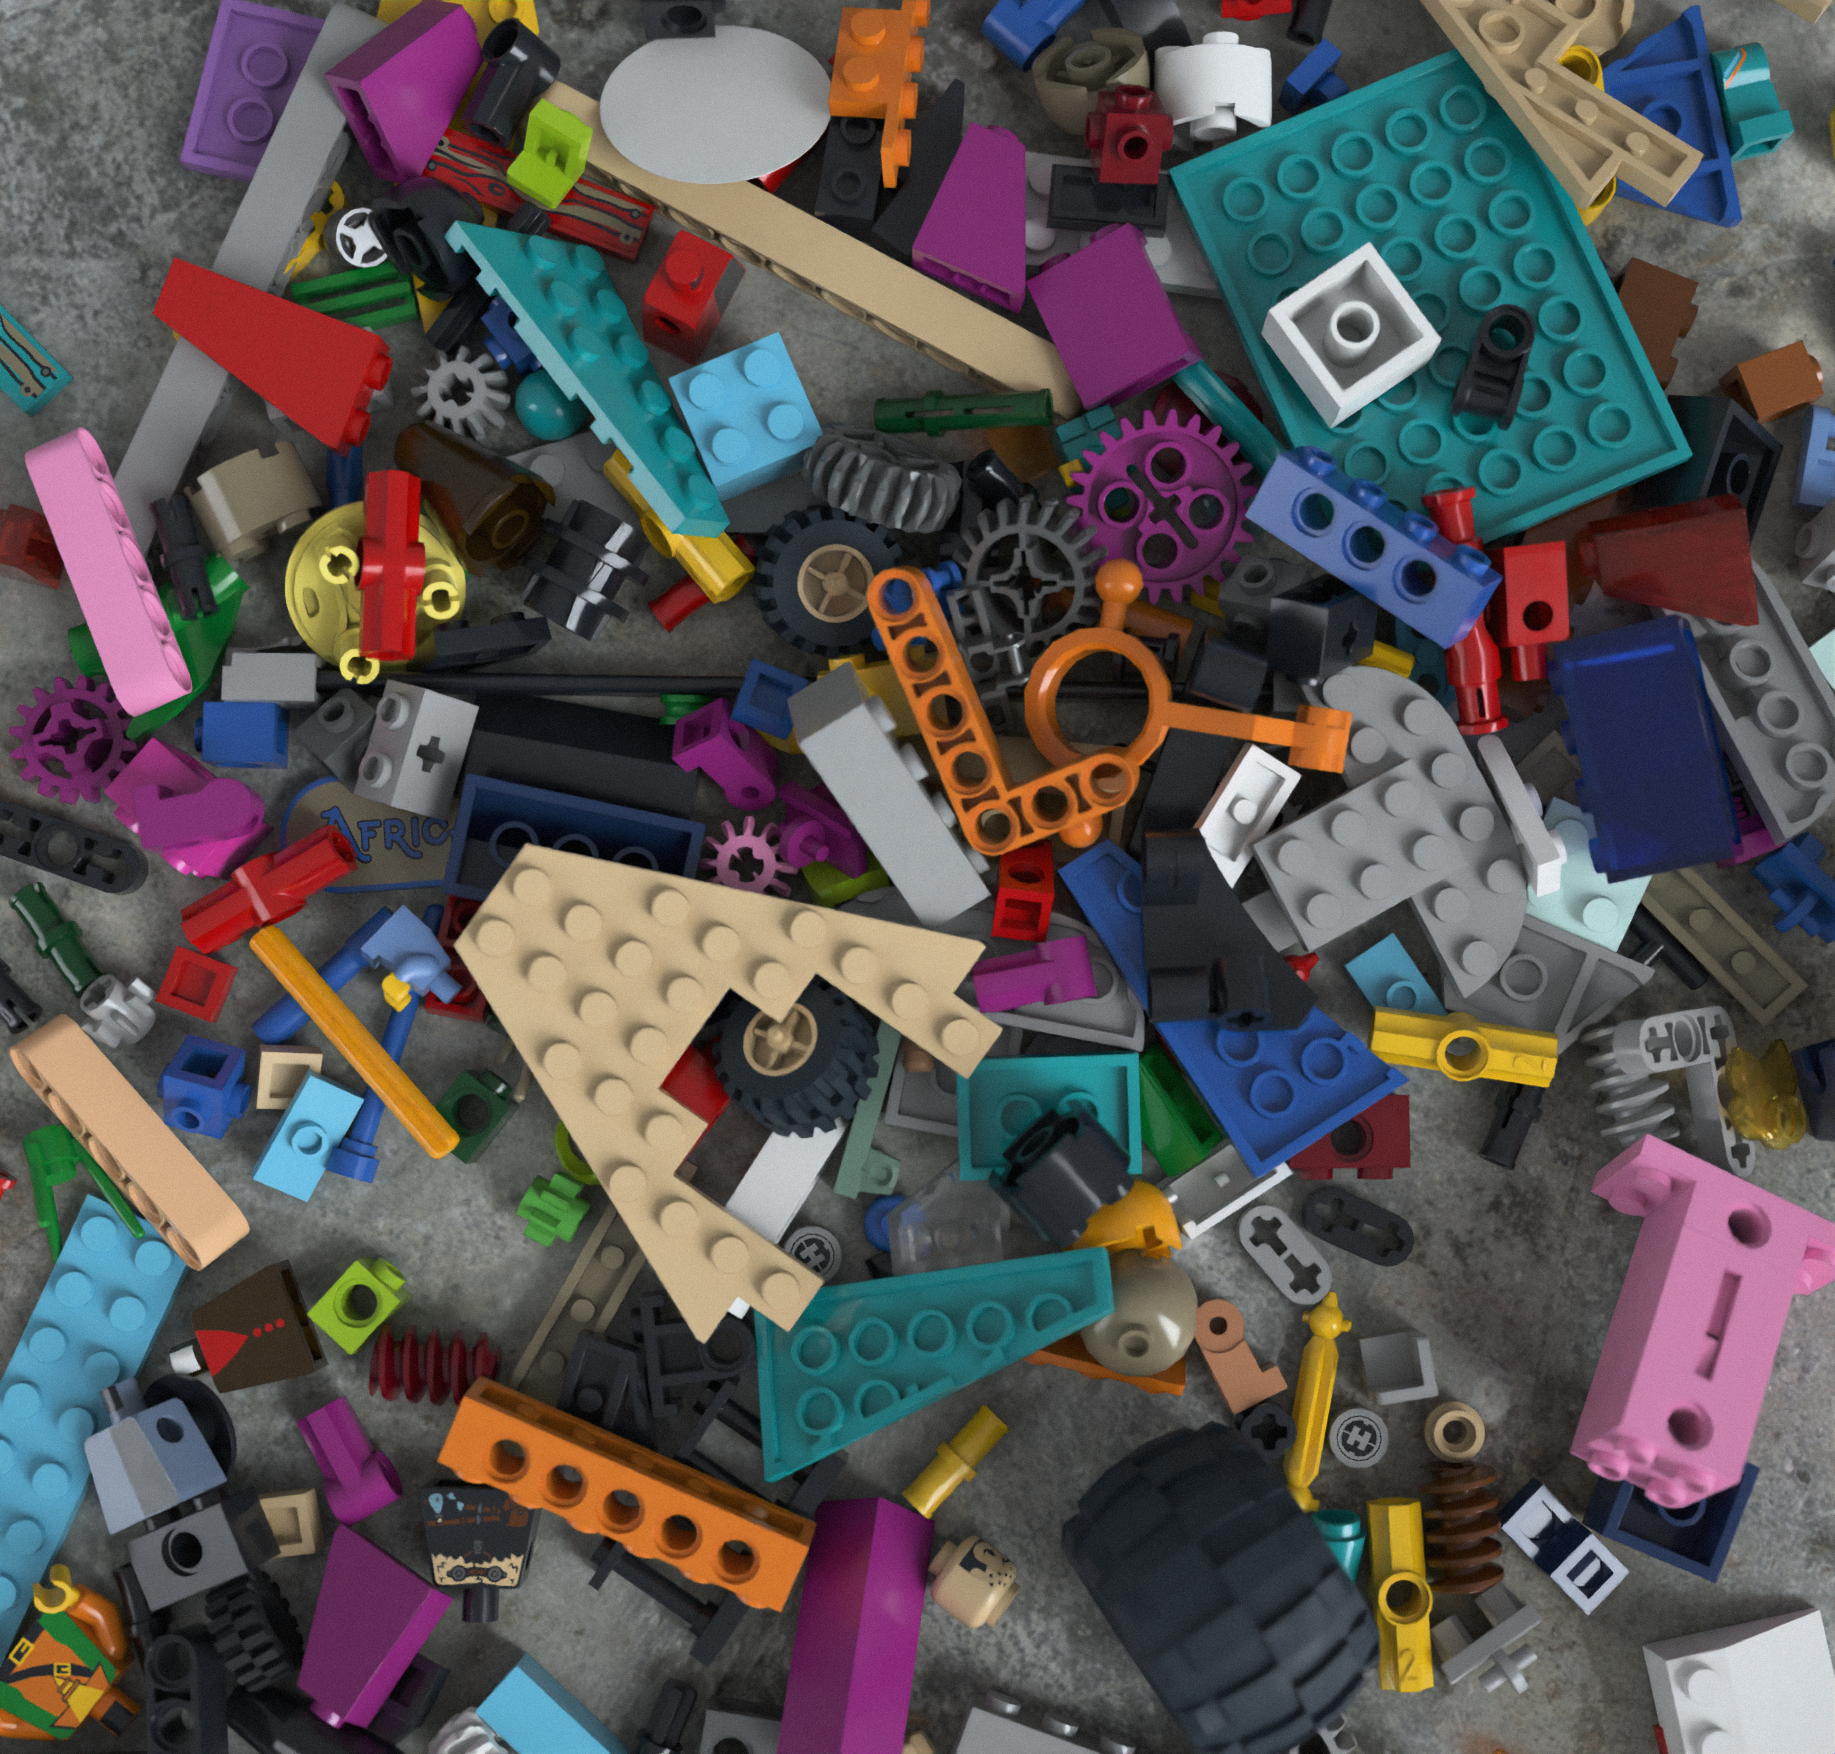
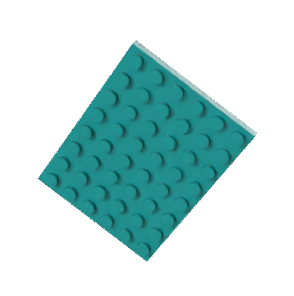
M1457 48L1168 169L1170 187L1290 450L1310 445L1326 451L1337 460V469L1354 480L1356 478H1363L1377 484L1388 494L1386 501L1403 512H1418L1430 519L1428 507L1421 505V494L1446 488L1473 485L1476 487L1477 494L1471 499L1475 532L1477 536L1483 537L1484 547L1686 462L1693 455L1572 198L1496 99L1486 92L1483 82ZM1370 242L1439 335L1441 341L1426 365L1330 429L1262 336L1261 332L1269 309ZM1503 304L1517 305L1525 309L1533 318L1536 327L1535 339L1523 377L1524 386L1521 398L1508 431L1498 429L1497 422L1463 412L1458 417L1448 415L1451 396L1461 367L1465 362L1471 338L1485 315L1494 307ZM1502 328L1489 330L1490 340L1495 347L1501 350L1516 348L1514 337L1509 331ZM1320 494L1317 503L1318 510L1324 519L1332 522L1334 507L1326 496ZM1369 527L1367 531L1368 544L1373 551L1383 555L1385 549L1384 538L1377 529ZM1419 560L1417 565L1418 575L1431 570L1429 563Z

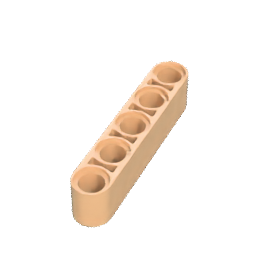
M59 1014L9 1049L11 1061L22 1078L189 1267L196 1271L203 1270L249 1234L248 1222L237 1205L73 1019L65 1014Z

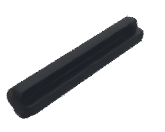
M526 201L520 206L503 230L542 237L551 225V219L549 215L534 203ZM477 276L465 288L453 296L427 331L426 337L429 342L440 351L443 350L447 355H452L457 351L480 320V317L486 312L489 304L498 296H489L476 280Z

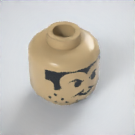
M970 1536L959 1546L948 1540L928 1568V1571L936 1576L931 1587V1599L970 1629H976L985 1622L994 1627L1021 1588L1014 1582L1017 1576V1568L1014 1562L979 1536Z

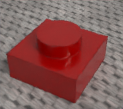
M177 945L155 1001L208 1022L217 1023L239 967Z

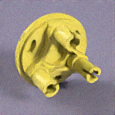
M364 500L334 508L315 520L295 544L289 557L285 574L286 605L299 635L319 656L340 667L341 674L345 679L351 681L352 677H355L358 684L370 683L376 678L379 671L406 670V663H409L408 660L393 662L377 661L358 655L361 591L355 588L354 576L360 567L356 549L360 536H363ZM421 512L419 518V542H423L425 545L426 564L422 591L416 600L415 651L434 633V627L461 619L466 598V581L463 567L459 564L431 519Z

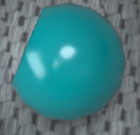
M546 369L527 375L516 390L514 407L519 423L529 434L546 441L566 439L575 435L586 421L588 408L581 398L578 397L576 400L570 401Z

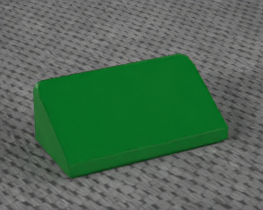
M1155 1041L1143 1049V1052L1138 1053L1141 1138L1164 1172L1169 1177H1174L1202 1161L1220 1143L1223 1135L1164 1048Z

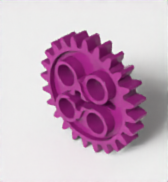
M1167 408L1161 424H1156L1150 410L1143 409L1140 417V427L1134 428L1125 417L1121 416L1118 418L1120 436L1114 439L1102 430L1097 432L1099 440L1104 447L1099 454L1084 448L1081 450L1080 453L1091 465L1088 472L1074 470L1069 473L1070 477L1083 485L1081 492L1064 495L1066 503L1080 507L1079 518L1074 522V525L1078 529H1084L1090 524L1096 525L1097 532L1088 541L1090 546H1108V555L1096 563V565L1103 566L1112 559L1124 558L1132 561L1139 568L1143 587L1146 589L1147 600L1150 604L1156 605L1161 589H1167L1176 604L1181 603L1182 586L1187 584L1199 596L1205 594L1202 577L1209 574L1217 581L1223 583L1225 576L1219 564L1224 559L1238 564L1241 560L1239 554L1232 548L1235 542L1253 543L1254 537L1241 529L1242 521L1250 520L1245 517L1249 507L1244 506V499L1256 495L1259 487L1251 484H1241L1240 478L1253 468L1252 464L1247 461L1231 462L1230 459L1240 447L1238 442L1232 440L1221 446L1216 445L1222 431V427L1214 423L1202 434L1198 433L1200 427V415L1191 413L1183 426H1178L1176 409ZM1163 448H1174L1180 456L1181 464L1179 471L1170 479H1156L1151 472L1153 456ZM1134 464L1157 493L1165 498L1172 495L1175 497L1169 503V508L1195 537L1197 544L1194 548H1188L1171 525L1162 517L1155 515L1149 518L1148 515L1152 513L1154 506L1127 475L1126 468L1128 465ZM1119 487L1131 489L1134 494L1135 504L1129 515L1120 519L1108 517L1104 509V502L1109 492ZM1202 494H1211L1215 497L1218 505L1216 516L1206 525L1198 526L1192 524L1189 518L1190 504L1196 497ZM1158 533L1169 535L1172 542V550L1168 558L1157 564L1145 562L1142 548L1148 537Z

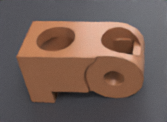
M1207 1297L1197 1302V1328L1193 1341L1228 1410L1235 1415L1288 1388L1276 1364L1269 1361L1258 1366L1243 1337L1245 1323L1242 1313L1238 1308L1223 1298Z

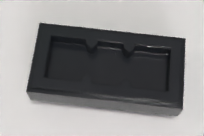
M1052 164L1046 228L1097 232L1113 223H1121L1123 226L1129 222L1141 230L1145 237L1163 238L1166 230L1170 175L1159 173L1158 184L1099 183L1093 167Z

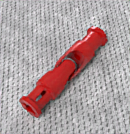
M1475 486L1452 487L1420 495L1421 505L1428 507L1430 519L1439 527L1437 534L1456 546L1458 544H1465L1485 555L1483 537L1476 535L1471 499L1477 495ZM1430 565L1433 587H1435L1436 574L1434 569ZM1491 597L1467 637L1445 649L1444 652L1447 682L1455 687L1459 720L1455 722V725L1461 735L1486 734L1509 727L1508 715L1501 712L1497 679L1502 676L1499 648L1494 643L1491 634L1486 630L1485 620L1490 622ZM1476 690H1478L1480 710L1478 709Z

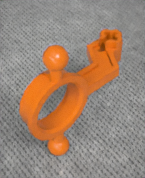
M1124 558L1112 559L1099 568L1095 577L1096 591L1103 600L1099 628L1078 629L1054 641L1034 663L1030 679L1024 691L1025 723L1035 747L1055 767L1085 755L1079 752L1063 736L1056 719V694L1063 676L1077 661L1095 652L1113 651L1126 656L1140 669L1149 689V714L1143 730L1130 746L1125 749L1134 756L1139 766L1164 741L1167 730L1171 727L1289 746L1291 749L1288 765L1342 773L1353 712L1298 704L1296 720L1292 722L1173 703L1171 684L1159 657L1139 638L1123 632L1127 605L1138 598L1143 587L1139 568L1132 561ZM1109 762L1101 763L1094 769V779L1097 785L1100 778H1116L1124 774L1119 766ZM1068 803L1060 809L1058 815L1068 810ZM1102 815L1057 833L1067 845L1074 848H1085L1099 838L1103 829Z

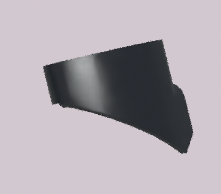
M1200 829L1143 830L1141 839L1142 926L1145 982L1150 1023L1218 1021V1026L1232 1032L1298 1030L1316 1006L1320 997L1296 974L1255 924L1220 871Z

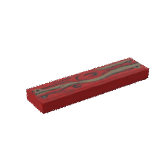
M446 128L420 177H433L449 183L459 191L471 194L482 208L511 219L524 202H532L549 215L551 219V225L546 232L580 245L596 248L601 253L633 265L636 264L655 213V206L579 178L558 207L550 209L506 181L507 170L519 154L503 148H495L487 142Z

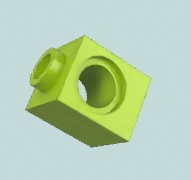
M370 1256L356 1260L306 1315L351 1356L363 1350L381 1331L384 1323H388L412 1295L402 1287L406 1282V1278L392 1263L382 1257L374 1261ZM358 1284L368 1286L376 1295L377 1307L372 1316L359 1314L352 1305V1293Z

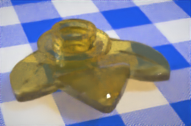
M1775 1039L1761 1060H1758L1741 1047H1732L1726 1060L1725 1076L1727 1085L1735 1096L1727 1107V1114L1736 1133L1747 1141L1759 1140L1769 1150H1784L1791 1144L1799 1142L1806 1130V1113L1802 1103L1794 1097L1798 1080L1790 1053L1783 1039Z

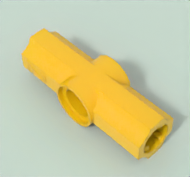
M617 448L610 459L604 463L603 474L639 515L642 530L652 546L667 559L675 557L714 604L721 601L726 602L738 594L753 578L756 569L724 531L717 538L672 534L628 477L632 465L621 450Z
M1375 1005L1370 1020L1367 1049L1386 1063L1442 1071L1448 1078L1456 1081H1471L1482 1077L1549 1088L1550 1082L1554 1077L1557 1062L1558 1036L1552 1032L1481 1022L1474 1015L1466 1012H1452L1442 1016ZM1458 1037H1469L1477 1042L1475 1048L1463 1056H1456L1446 1051L1447 1045Z
M1381 1497L1366 1501L1371 1570L1367 1591L1373 1603L1374 1621L1381 1640L1380 1663L1377 1664L1378 1686L1382 1690L1397 1691L1399 1693L1422 1692L1426 1688L1434 1687L1429 1626V1612L1432 1609L1433 1597L1431 1589L1426 1583L1421 1501L1417 1498ZM1396 1581H1411L1413 1591L1409 1601L1397 1607L1387 1605L1386 1595L1389 1587Z

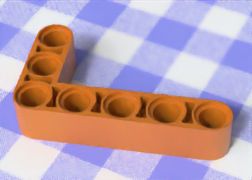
M903 565L885 570L874 577L867 593L869 609L964 834L974 849L982 854L992 856L1003 854L1114 810L1129 800L1138 785L1140 777L1139 765L1130 752L1116 746L1100 748L1014 783L932 585L926 575L916 567ZM894 578L905 580L913 589V605L906 612L897 611L887 601V586ZM915 637H927L937 646L939 656L934 668H922L911 658L910 647ZM948 694L958 699L963 710L962 720L959 724L948 725L938 719L934 711V703L938 695ZM962 752H974L983 758L987 766V774L984 780L971 781L962 776L958 768V758ZM1106 762L1119 766L1125 773V788L1117 792H1107L1098 787L1094 779L1095 767ZM1045 786L1058 787L1067 796L1068 810L1059 815L1048 814L1038 804V790ZM988 809H997L1005 813L1011 823L1010 834L999 838L987 833L982 826V812Z

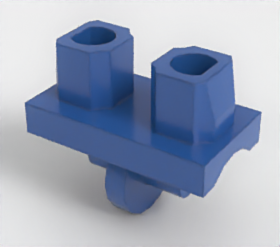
M1804 832L1793 840L1788 841L1787 845L1779 847L1759 859L1749 872L1770 891L1767 897L1781 909L1772 922L1775 928L1781 933H1785L1798 924L1811 937L1818 934L1828 944L1835 940V876L1830 878L1818 867L1819 863L1826 856L1825 846L1810 832Z

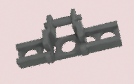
M979 583L948 590L947 600L958 637L955 643L958 650H962L968 674L987 719L986 709L989 706L998 704L1003 708L1005 716L1003 721L999 723L989 721L993 733L1008 730L1009 733L1017 731L1016 722L1006 687L1014 685L1023 687L1026 685L1025 682L1030 679L1032 669L1023 668L1018 648L1025 643V637L1023 634H1013L1012 631H1008L1003 634L1004 636L993 638ZM962 596H973L976 606L974 613L970 615L960 613L957 600ZM971 623H978L981 625L982 633L966 637L964 628ZM986 651L988 655L993 656V663L986 669H977L970 662L971 656L976 653ZM1006 651L1011 671L1002 672L998 653ZM985 678H994L993 680L979 683Z

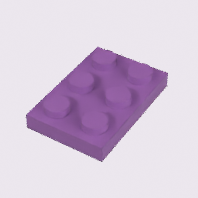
M221 0L179 160L185 169L251 183L326 19L243 0Z

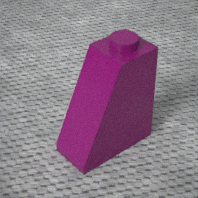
M422 0L325 73L328 83L374 177L401 184L421 176L481 67L484 58L482 57V49L476 37V25L471 16L464 10L462 4L440 0Z
M971 122L912 246L913 268L1020 314L1025 303L1026 285L1025 144L1020 143L1012 132L1003 127L988 125L985 128Z
M342 1523L333 1535L297 1686L315 1699L309 1709L330 1725L340 1729L346 1721L367 1728L453 1601V1598L438 1587H435L434 1584L364 1534Z

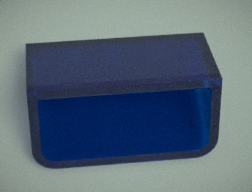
M1676 613L1553 645L1556 660L1548 662V673L1555 696L1564 695L1570 719L1561 721L1562 734L1568 754L1570 756L1578 754L1583 778L1575 780V789L1583 815L1592 813L1597 837L1589 839V850L1596 873H1606L1608 884L1744 856L1740 825L1699 651L1689 620Z

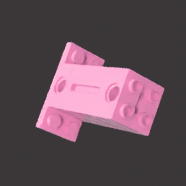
M1647 1133L1597 1171L1590 1191L1608 1200L1609 1204L1617 1211L1628 1215H1640L1644 1217L1569 1453L1589 1462V1469L1604 1478L1619 1481L1626 1480L1645 1489V1495L1657 1504L1670 1508H1683L1739 1483L1792 1295L1804 1294L1807 1296L1835 1280V1223Z

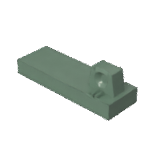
M882 1019L876 1035L880 1053L872 1057L879 1064L877 1078H868L866 1082L872 1089L867 1100L865 1101L860 1098L856 1107L858 1112L853 1118L833 1190L834 1194L852 1199L857 1198L858 1192L892 1195L900 1169L901 1160L871 1147L902 1036L901 1032Z

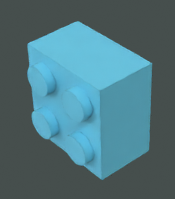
M779 332L668 378L675 400L710 481L718 492L721 503L802 469L804 453L813 448L817 437L823 435Z

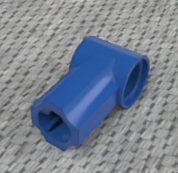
M1001 0L986 17L981 26L980 34L1022 73H1025L1032 69V64L1039 54L1054 43L1057 31L1088 0Z

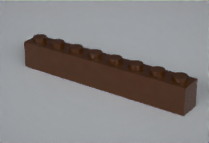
M1632 257L1617 274L1618 277L1615 278L1613 287L1664 392L1674 375L1678 359L1671 356L1678 337L1682 339L1686 337L1698 312V305L1691 303L1698 282ZM1631 485L1521 531L1514 538L1511 547L1565 540L1569 618L1574 605L1582 606L1593 586L1596 574L1588 569L1595 551L1602 552L1613 534L1616 519L1609 517L1616 496L1623 498ZM1525 609L1523 612V622L1526 625L1528 613ZM1569 625L1568 640L1547 642L1549 671L1554 658L1561 660L1568 650L1575 627ZM1498 647L1502 676L1497 679L1501 712L1508 715L1509 721L1519 724L1530 718L1533 712L1540 714L1550 698L1554 681L1547 678L1513 681L1510 647ZM1476 690L1478 709H1480L1478 690Z

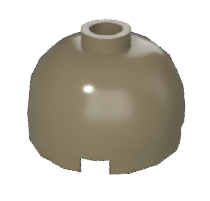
M1117 27L1090 29L1092 40L1073 45L1070 35L1044 49L1032 64L1036 96L1044 113L1059 130L1084 137L1086 115L1088 112H1096L1098 91L1115 92L1118 86L1125 84L1140 85L1150 89L1151 78L1148 52L1143 45L1142 37L1137 32Z
M1125 1250L1109 1255L1115 1312L1078 1330L1086 1350L1104 1367L1124 1376L1146 1377L1162 1372L1185 1355L1196 1332L1197 1294L1190 1277L1172 1259L1160 1255V1260L1140 1256V1250Z

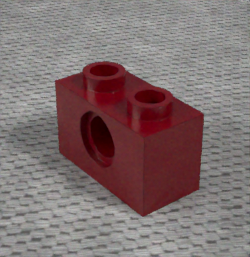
M1388 1094L1349 1119L1348 1121L1352 1122L1358 1131V1142L1350 1152L1345 1154L1337 1152L1332 1146L1331 1132H1329L1285 1161L1289 1168H1297V1179L1300 1180L1334 1179L1333 1168H1357V1179H1393V1168H1411L1409 1095Z

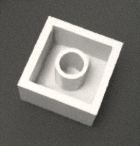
M1370 242L1269 309L1261 332L1262 336L1330 429L1426 365L1441 341L1439 335Z

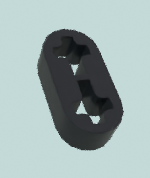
M1332 1187L1316 1189L1303 1202L1301 1211L1303 1224L1308 1232L1325 1242L1385 1267L1400 1264L1412 1252L1414 1244L1413 1230L1406 1220L1393 1212L1344 1190ZM1334 1197L1340 1200L1337 1210L1354 1218L1351 1228L1348 1229L1339 1224L1331 1223L1327 1231L1321 1229L1323 1219L1315 1214L1318 1204L1329 1205ZM1388 1222L1394 1225L1392 1235L1399 1239V1244L1395 1250L1385 1248L1382 1254L1378 1255L1375 1253L1378 1243L1361 1235L1364 1224L1384 1230Z

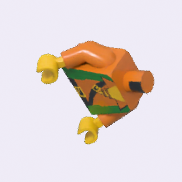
M62 1564L54 1565L49 1569L50 1580L57 1588L46 1589L39 1583L33 1584L34 1603L42 1613L0 1667V1737L53 1742L58 1739L68 1741L80 1732L93 1718L119 1738L143 1709L142 1705L117 1687L136 1660L134 1654L129 1649L130 1638H126L122 1627L124 1621L119 1606L113 1600L81 1583L72 1586L70 1570Z

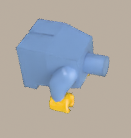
M404 905L360 948L362 958L374 969L381 964L392 972L382 982V988L386 1003L396 1012H401L411 1001L412 995L409 994L411 991L416 992L422 997L431 991L447 1005L462 989V986L447 973L451 969V960L431 929Z

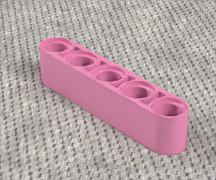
M78 427L28 450L25 453L27 470L112 689L122 707L131 716L138 717L191 693L193 687L188 668L106 459L94 437L84 427Z

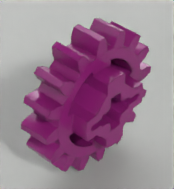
M79 675L74 688L69 680L63 677H56L54 679V693L51 694L42 688L36 687L32 691L38 704L34 708L19 704L16 709L27 720L24 726L10 727L9 734L22 739V746L11 751L10 756L12 759L20 762H28L29 765L23 769L19 776L22 780L30 783L40 781L37 793L52 799L59 792L60 802L76 805L81 793L85 801L93 804L100 803V788L107 789L129 764L130 754L137 755L144 746L133 742L127 737L126 730L132 719H126L128 712L122 707L118 699L114 700L116 695L111 685L103 682L96 688L93 679ZM83 703L95 704L106 714L108 719H91L90 712L84 708ZM77 730L88 733L85 735V738L77 741V751L67 748L71 742L78 739ZM111 750L110 755L108 756L107 760L105 761L104 764H102L103 761L105 760L106 756L108 755L109 751ZM54 761L58 763L63 761L65 771L71 773L72 779L63 778L56 774L47 762Z

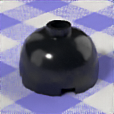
M418 177L390 188L372 201L371 206L379 207L380 212L373 216L371 220L382 249L403 277L412 271L425 283L416 289L424 297L436 302L448 300L465 288L477 276L480 267L466 249L462 253H456L444 238V235L455 220L483 226L485 219L483 210L471 194L465 191L461 192L453 185L433 177Z

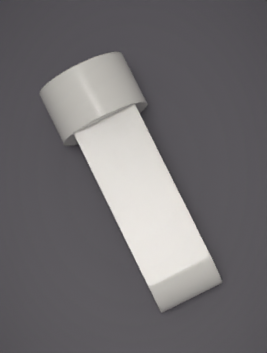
M842 1115L835 1120L836 1129L824 1133L819 1127L814 1128L813 1137L800 1138L793 1131L788 1138L777 1135L773 1131L725 1208L778 1244L843 1142L853 1120H847ZM737 1297L728 1312L742 1319L750 1305Z

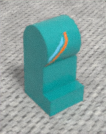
M1752 42L1710 53L1731 163L1776 152L1794 132L1788 109L1781 111L1774 84L1770 82L1769 63L1764 48L1760 43Z

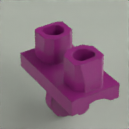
M789 781L778 788V797L784 801L786 816L784 822L777 827L776 835L781 839L779 853L785 862L793 867L802 868L814 860L818 862L825 861L853 879L868 871L866 851L870 847L825 782L809 791L793 781Z

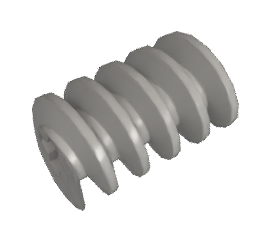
M1619 1023L1594 1028L1578 1038L1580 1044L1597 1046L1599 1048V1052L1586 1059L1584 1065L1588 1068L1604 1070L1605 1074L1589 1084L1591 1091L1609 1093L1610 1099L1594 1108L1595 1113L1615 1118V1123L1600 1131L1601 1137L1620 1140V1147H1629L1647 1133L1660 1140L1680 1135L1679 1128L1660 1124V1121L1674 1114V1105L1654 1100V1098L1669 1090V1082L1663 1079L1650 1078L1649 1074L1651 1073L1628 1075L1620 1069L1613 1052V1035ZM1645 1040V1049H1648L1647 1040Z

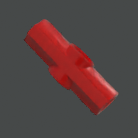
M387 469L385 471L369 472L365 477L363 536H360L356 549L360 567L354 576L355 588L361 591L358 655L377 661L411 660L415 655L416 600L422 591L426 564L425 545L423 542H419L421 478L413 476L409 472Z
M325 825L281 852L267 853L237 868L231 873L232 881L181 910V928L189 943L195 945L203 955L213 954L222 950L225 946L238 941L242 936L256 928L262 929L269 924L275 925L307 906L306 899L358 870L356 864L357 854L348 837L344 836L335 825Z

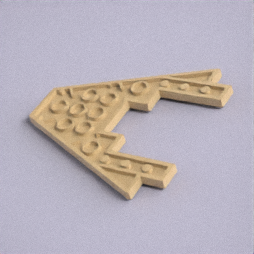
M1420 0L1483 82L1486 92L1496 99L1575 204L1584 211L1614 176L1666 208L1696 171L1704 156L1703 153L1557 63L1560 57L1576 40L1583 23L1547 0ZM1834 0L1773 1L1814 25Z
M525 844L454 944V947L693 1334L704 1344L737 1297L789 1332L824 1283L822 1275L675 1173L708 1126L709 1121L662 1089L660 1085L727 990L731 988L781 1023L817 973L967 1080L1003 1030L1002 1027L954 994V991L986 948L978 940L533 844Z

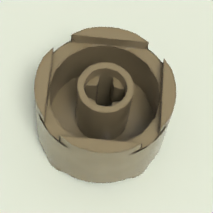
M282 441L274 443L279 454L264 459L258 448L233 457L196 478L202 488L201 490L191 486H187L184 489V493L217 558L222 556L227 562L239 559L241 565L260 560L274 551L270 544L271 541L290 533L294 540L299 539L304 531L321 517V514L325 511L326 507L293 442Z

